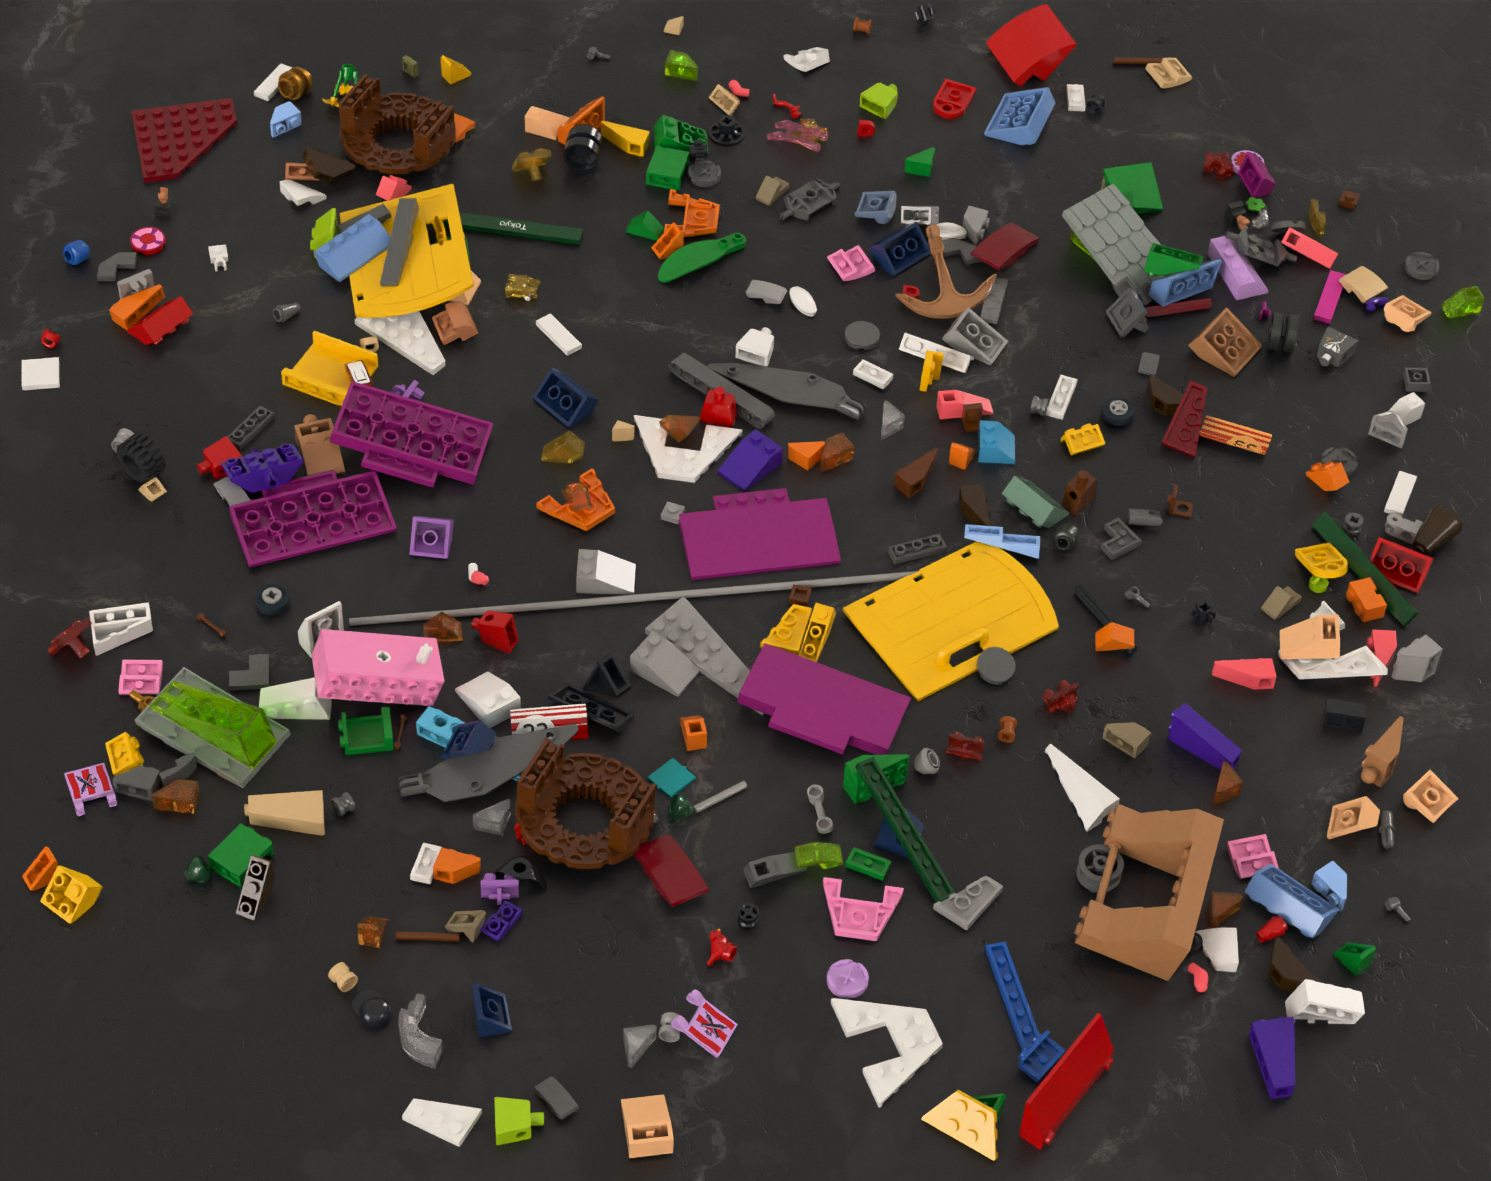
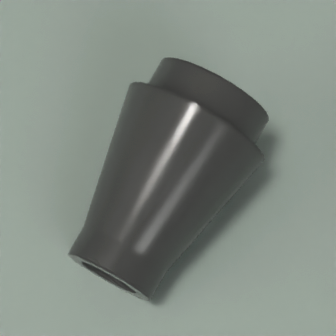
M297 302L277 305L273 309V316L276 321L285 322L301 311L300 305Z

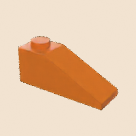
M159 284L121 298L109 309L112 320L125 330H128L165 298L163 288Z

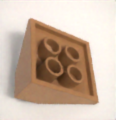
M1226 307L1188 346L1199 358L1234 377L1257 353L1262 344Z

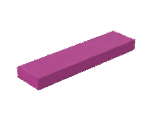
M1330 270L1314 314V320L1328 324L1331 323L1343 290L1339 279L1346 274Z

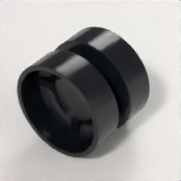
M588 125L572 127L568 131L563 152L564 162L570 168L578 171L593 169L599 159L602 145L601 134L595 128Z

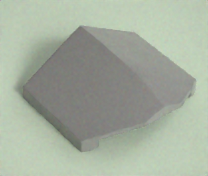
M1387 411L1373 416L1368 434L1402 449L1408 429L1398 413Z

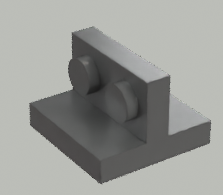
M1130 287L1106 311L1117 332L1122 337H1125L1133 328L1144 333L1149 329L1146 323L1147 319L1145 318L1148 312L1134 289Z

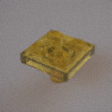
M544 148L535 150L534 153L528 154V152L518 154L512 164L513 172L529 168L532 182H535L536 179L537 181L541 180L542 176L539 166L545 165L552 156L550 149L544 150Z

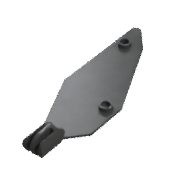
M713 363L708 365V368L714 372L782 402L837 409L840 413L856 420L868 409L865 403L847 396L842 386L813 373L740 363Z
M570 724L495 738L494 745L487 751L446 759L424 773L399 777L400 794L404 797L428 793L444 802L486 795L524 772L546 738L552 736L553 738L550 739L551 743L558 746L560 744L565 745L578 732V726Z

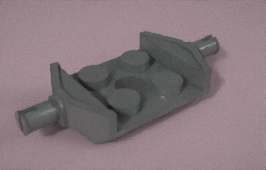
M815 179L788 194L784 198L787 210L780 214L781 219L785 220L790 216H794L808 221L810 214L830 202L835 205L837 197L834 190L841 186L840 183L835 181L829 185L820 179Z
M1246 227L1239 234L1226 232L1225 238L1234 240L1238 252L1243 255L1259 259L1277 267L1285 259L1293 262L1297 260V255L1288 253L1280 239H1277L1273 244L1268 240L1248 235Z

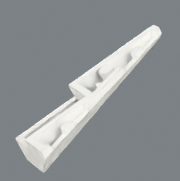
M1049 744L1045 749V753L1049 755L1052 766L1056 769L1063 788L1070 801L1075 805L1079 818L1081 817L1084 828L1088 832L1101 824L1103 817L1107 816L1111 810L1114 811L1120 798L1056 747Z

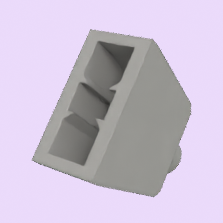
M901 206V224L914 222L929 225L938 224L939 206ZM912 212H915L914 218H912Z

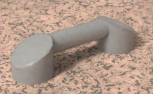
M811 785L807 789L809 802L815 806L817 813V831L822 834L829 833L833 830V822L829 817H826L822 805L824 800L823 788L820 785Z

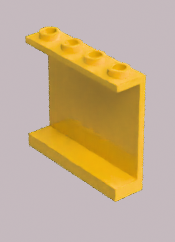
M313 331V344L292 370L285 367L281 371L282 385L342 407L350 383L354 381L347 364L361 361L370 378L378 368V354L326 334Z

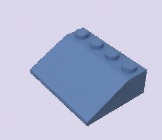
M1049 87L1005 93L984 135L1018 145L1036 143L1055 105V100Z

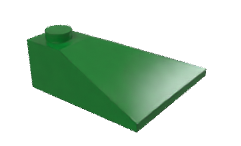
M1152 162L1103 169L1106 187L1114 184L1129 201L1130 206L1137 214L1163 210Z

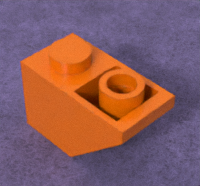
M1333 461L1325 464L1319 462L1312 465V469L1305 472L1324 491L1338 490L1349 483L1342 462L1333 463Z
M700 715L681 717L680 724L686 750L706 749L707 731L703 717Z
M441 847L433 865L434 879L455 884L479 874L481 871V858L473 854H464L454 849Z

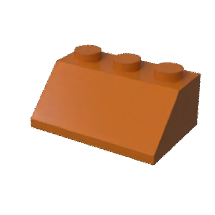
M600 97L589 102L564 124L560 125L557 130L558 142L565 145L568 131L577 125H588L598 130L601 127V121H605V98Z

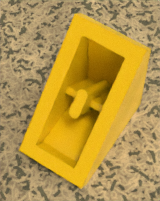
M444 55L441 56V76L448 83H456L472 74L463 64Z

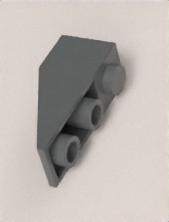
M800 851L767 856L748 862L743 871L749 887L753 888L807 871Z

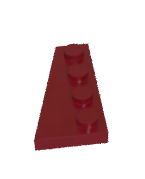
M1190 380L1161 445L1195 459L1207 387Z

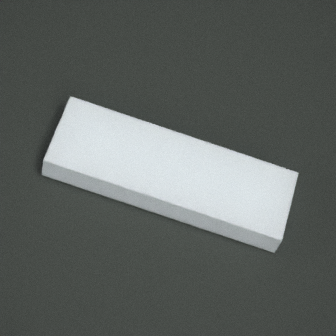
M280 64L254 91V96L269 101L279 91V76L289 71L292 67Z
M551 313L536 320V326L567 356L582 349V344Z
M1060 375L1045 415L1063 420L1078 379Z
M1399 471L1386 503L1385 513H1395L1402 517L1417 476Z

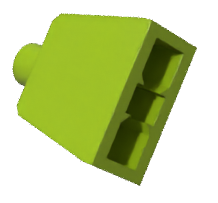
M882 83L873 85L861 93L859 107L886 119L897 104L898 89L896 85L890 84L886 86Z
M494 1097L496 1145L530 1139L531 1126L544 1125V1112L530 1113V1101Z

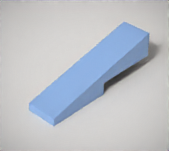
M965 524L964 538L1039 559L1040 536L1003 534V527Z

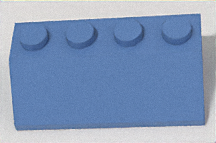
M368 214L315 250L314 254L319 267L341 282L387 250L390 236L382 224Z
M1217 259L1203 262L1199 269L1173 273L1156 279L1152 282L1148 295L1163 307L1211 289L1222 261Z
M1272 864L1256 871L1244 891L1251 900L1264 905L1270 913L1282 917L1288 925L1300 929V932L1306 937L1314 938L1321 934L1339 911L1338 908Z

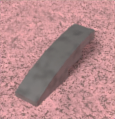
M996 277L991 291L984 300L980 318L985 322L997 324L1009 279Z

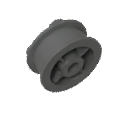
M1091 845L1085 848L1079 856L1076 870L1077 879L1082 886L1094 893L1099 890L1110 848L1107 845ZM1119 852L1117 853L1107 892L1115 889L1121 881L1124 862Z

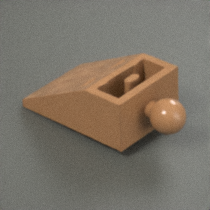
M306 415L303 419V424L294 425L295 440L300 455L303 458L307 476L334 470L336 475L345 474L339 445L330 443L334 428L331 418L318 420L315 415Z
M1400 716L1374 745L1371 744L1365 752L1367 756L1361 764V767H1363L1361 772L1363 782L1367 784L1373 783L1381 788L1392 776L1400 750L1403 717Z

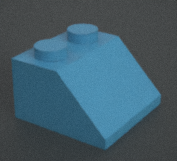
M980 420L978 462L1015 464V435L998 421Z

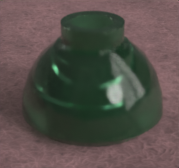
M677 793L670 801L668 817L673 821H679L685 817L690 818L693 814L694 806L690 805L689 800L683 794Z
M195 855L189 861L187 870L184 871L189 882L193 880L196 882H207L212 878L207 862L200 855Z

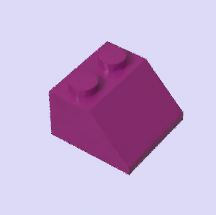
M1248 152L1238 171L1240 178L1252 197L1258 198L1271 194L1275 186L1274 178L1269 174L1266 165L1261 159Z

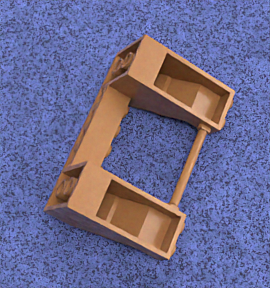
M1118 804L1114 811H1110L1107 821L1110 823L1109 826L1105 827L1102 835L1105 838L1103 845L1109 846L1110 851L1095 901L1090 900L1087 907L1083 906L1080 911L1079 917L1082 920L1081 923L1078 922L1074 934L1077 935L1075 943L1169 981L1191 949L1224 819L1200 809L1140 813ZM1118 852L1179 877L1172 888V892L1175 894L1174 897H1171L1168 906L1113 909L1103 905Z

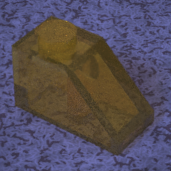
M569 430L543 446L541 460L570 464L583 456L585 442Z

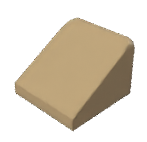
M684 17L668 20L664 32L679 35L684 25Z
M617 420L612 429V441L634 440V425Z
M157 477L143 484L138 489L151 502L167 493Z

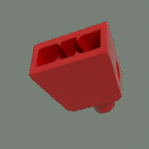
M723 387L709 390L699 421L733 428L738 415L734 395L725 393Z
M226 436L203 450L204 461L197 464V469L201 475L210 471L216 479L227 477L221 463L230 458L237 459L243 456Z
M488 610L481 619L474 618L472 621V629L479 631L481 641L487 645L510 653L519 641L513 614Z

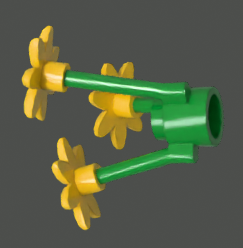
M342 65L333 96H331L330 100L322 98L326 104L339 107L338 98H336L338 92H340V95H344L352 89L353 86L347 84L348 80H353L354 78L355 84L358 82V72L355 71L354 65ZM342 78H343V79H344V83L342 84V86H340L341 81H342Z

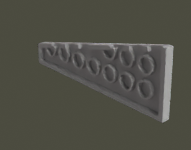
M685 597L679 599L645 628L646 635L654 632L669 640L700 669L703 675L738 698L750 670ZM755 710L756 712H758V713L761 714L762 716L765 714V713H763V712H760V711H758V710Z

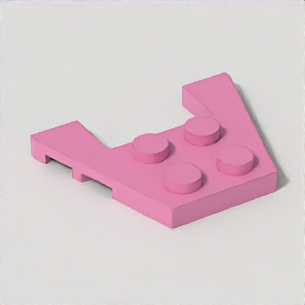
M823 877V888L835 936L877 941L903 896L904 888L885 886L882 903L841 898L842 880Z

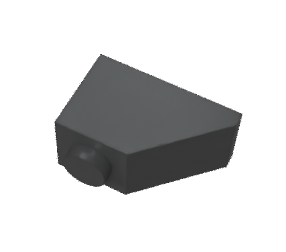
M138 766L114 776L112 779L114 792L153 801L161 785L160 770L153 767Z

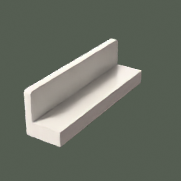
M904 333L899 350L924 359L926 350L944 353L942 365L963 373L967 372L970 360H974L973 356L908 333Z

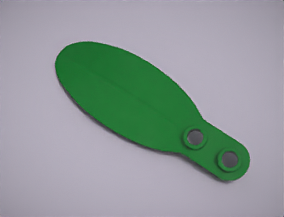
M734 233L718 240L694 242L677 249L662 264L658 273L659 282L666 283L707 266L724 255L743 249L746 245V237L741 233Z

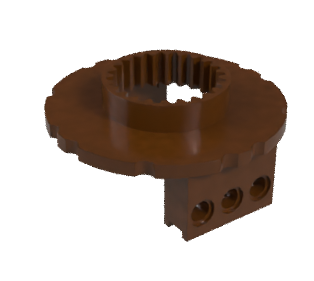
M364 74L339 102L340 139L343 149L354 162L365 165L369 170H379L380 173L386 174L418 172L439 163L443 156L449 154L450 147L454 146L456 140L454 105L446 106L440 100L432 102L428 97H419L413 93L397 92L381 96L380 79L369 78L368 74ZM398 127L401 130L407 128L408 131L413 129L414 145L411 149L407 148L406 151L400 149L399 152L396 149L390 151L389 148L384 149V146H379V143H376V136L379 137L380 133H385L384 130L390 131L391 128L397 130Z
M546 738L518 779L515 806L517 825L521 826L520 833L528 845L538 854L548 856L549 860L554 863H565L567 867L578 869L602 868L605 864L614 865L639 850L640 844L645 843L648 839L649 829L653 828L657 784L652 783L650 785L646 783L631 767L622 766L620 761L613 758L605 759L599 754L574 753L564 758V745L560 744L558 746ZM581 796H584L585 799L592 797L593 801L600 799L601 804L606 803V808H611L610 813L613 814V819L610 820L609 829L605 828L603 834L597 832V836L589 834L588 837H585L584 834H581L578 837L576 832L569 834L568 829L563 830V825H558L559 820L556 819L557 809H560L561 804H566V799L572 801L573 797L580 799Z

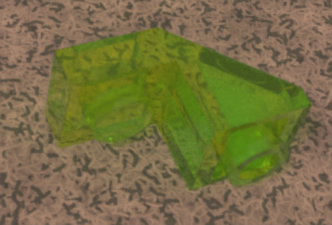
M812 842L795 846L797 866L799 868L820 864L823 869L843 865L839 844Z

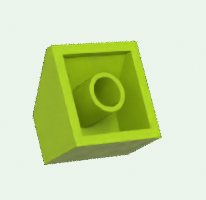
M332 208L316 220L315 228H312V238L314 240L310 241V250H317L338 235L336 208Z

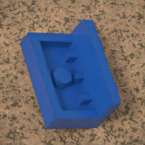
M1048 1030L1043 1034L1039 1033L1032 1041L1033 1045L1030 1049L1026 1047L1018 1057L1020 1058L1018 1068L1037 1083L1060 1060L1066 1051L1049 1037L1051 1032Z

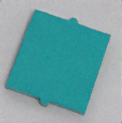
M672 758L649 775L647 779L651 783L657 784V790H661L671 799L696 780V777L686 769V766H682Z

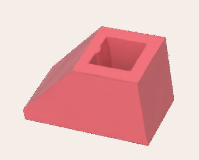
M390 175V177L383 176L376 195L385 200H392L405 196L412 186L408 185L407 180L393 175Z

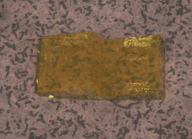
M1311 199L1308 211L1309 219L1316 233L1319 236H1323L1326 214L1325 212H1319L1318 200Z

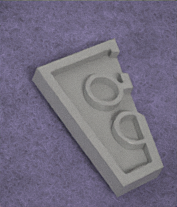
M984 876L966 886V889L949 895V898L942 902L938 901L933 905V909L963 929L968 930L1002 892L1003 886L990 877Z

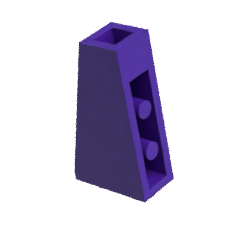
M1183 703L1179 709L1176 708L1171 715L1173 720L1168 728V731H1170L1168 740L1229 775L1239 763L1242 750L1187 704Z
M1278 1017L1272 1020L1260 1019L1252 1022L1249 1036L1270 1099L1291 1097L1295 1087L1294 1018Z

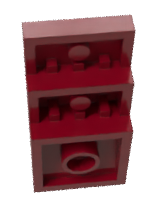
M1011 222L983 240L971 251L970 255L997 270H1001L1015 264L1019 256L1027 253L1029 247L1038 244L1039 237Z
M669 834L640 845L639 850L633 854L643 865V871L653 881L654 888L672 907L709 892V888L693 863Z

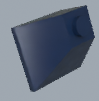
M480 720L459 724L456 726L440 758L446 760L487 751L494 745L497 733Z

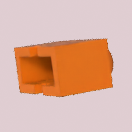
M1370 577L1350 582L1346 591L1347 600L1352 603L1356 615L1361 618L1362 622L1383 618L1387 607L1381 594H1376L1377 588Z

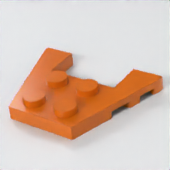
M670 189L668 205L686 206L683 225H677L684 234L683 237L717 233L720 204L701 198L696 200L690 198L688 194L680 195L676 193V190ZM665 224L664 232L670 227L671 224Z
M593 468L579 476V481L588 488L587 491L563 506L548 495L536 503V508L585 531L615 514V507L607 492L603 490L602 483L597 479Z

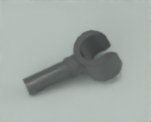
M594 46L589 48L587 51L589 53L586 55L589 59H594L595 56L610 60L611 57L610 55L598 52V49Z
M1133 586L1124 593L1127 599L1132 600L1135 598L1146 608L1150 606L1139 595L1138 587Z
M1388 898L1387 902H1385L1386 909L1388 911L1395 909L1406 922H1409L1411 919L1400 907L1399 898Z

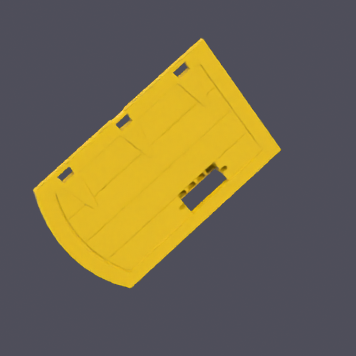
M454 184L340 213L341 223L384 204L392 217L381 224L391 237L399 199L416 198L419 206V212L412 230L414 238L398 286L380 285L387 250L349 275L356 317H390L417 312L444 303L474 287ZM448 219L452 240L448 241L443 220ZM430 223L433 224L437 243L432 245L429 242L426 224ZM363 296L364 299L358 301V297Z
M977 541L920 569L912 575H908L843 607L842 610L917 702L977 671V659L980 654L952 667L949 663L950 657L957 651L980 641V647L983 651L987 648L998 647L1011 654L1059 628L1051 602L1033 575L1001 548ZM967 552H970L971 555L966 558H963L961 556ZM921 575L923 579L915 582L914 578ZM873 599L875 603L867 607L865 603Z

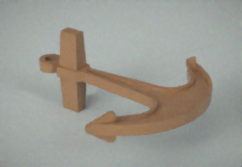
M929 225L926 229V236L929 238L928 244L931 255H933L935 265H937L940 295L932 302H923L906 294L896 293L895 296L905 306L920 315L937 319L958 317L967 307L974 310L986 299L997 274L990 276L971 294L965 295L957 292L943 257L945 249L942 237H940V228L937 225Z

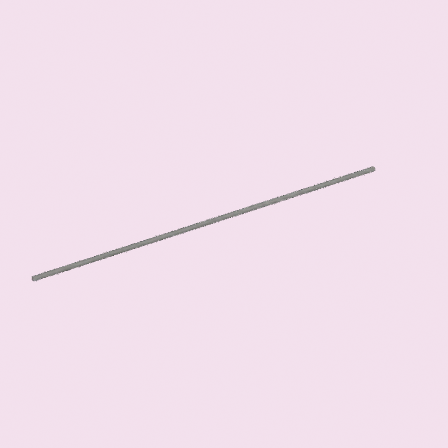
M918 571L349 618V625L357 626L484 615L488 610L512 613L680 599L682 597L692 598L792 589L793 584L812 588L896 581ZM920 575L914 579H920L922 576Z

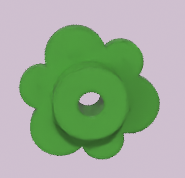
M1250 197L1249 201H1246L1247 208L1250 211L1259 212L1265 208V203L1262 202V199Z

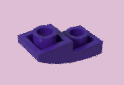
M504 900L495 915H490L480 931L499 941L515 925L523 914V910Z

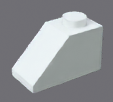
M1412 392L1400 398L1389 411L1398 413L1405 425H1408L1421 418L1425 402Z

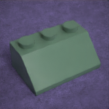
M1017 476L1012 478L1002 492L1007 498L1006 502L1014 507L1015 505L1019 507V512L1026 517L1030 516L1033 519L1032 522L1040 528L1042 526L1050 528L1070 513L1031 481Z

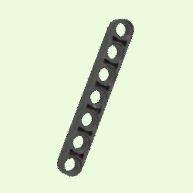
M681 353L669 363V369L674 375L705 395L708 394L709 390H714L716 387H723L725 393L733 394L738 416L756 428L762 429L775 418V413L769 406L690 355Z

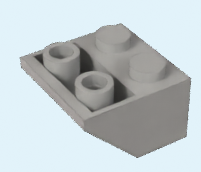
M1427 635L1420 639L1416 638L1411 645L1406 648L1403 647L1398 651V657L1393 665L1394 670L1391 677L1396 680L1423 682L1435 674L1443 648Z

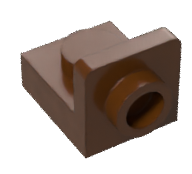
M982 403L963 405L962 423L965 432L979 431L983 411Z

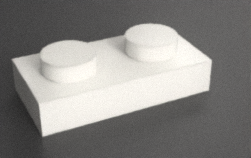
M1067 84L1068 111H1085L1083 85Z
M863 359L853 369L854 376L883 390L893 379L892 373Z
M427 843L422 844L411 871L410 880L431 884L433 865L441 850L440 846Z

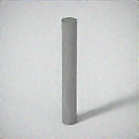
M742 781L692 807L693 811L698 813L748 787L747 783Z

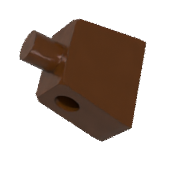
M1085 470L1079 471L1068 483L1061 506L1077 516L1096 497L1097 479L1089 475Z

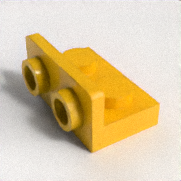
M926 350L919 391L927 392L928 384H932V379L939 380L944 353Z
M1086 424L1078 430L1074 428L1069 429L1060 438L1061 442H1066L1071 456L1102 447L1106 444L1098 424L1092 426L1091 424Z
M124 732L105 743L113 775L117 776L138 766H143L144 759L138 749L140 744L135 737H131L128 733Z

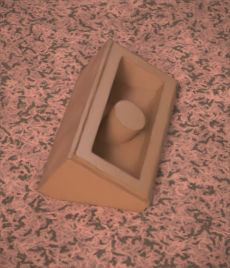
M286 163L285 180L320 181L313 177L306 163Z

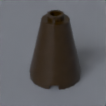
M1433 506L1413 542L1414 550L1428 555L1462 531V522L1459 517L1451 510L1449 512L1444 510L1445 506Z

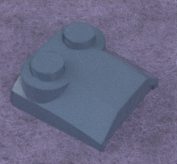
M863 192L855 212V217L875 218L877 223H888L896 209V192Z

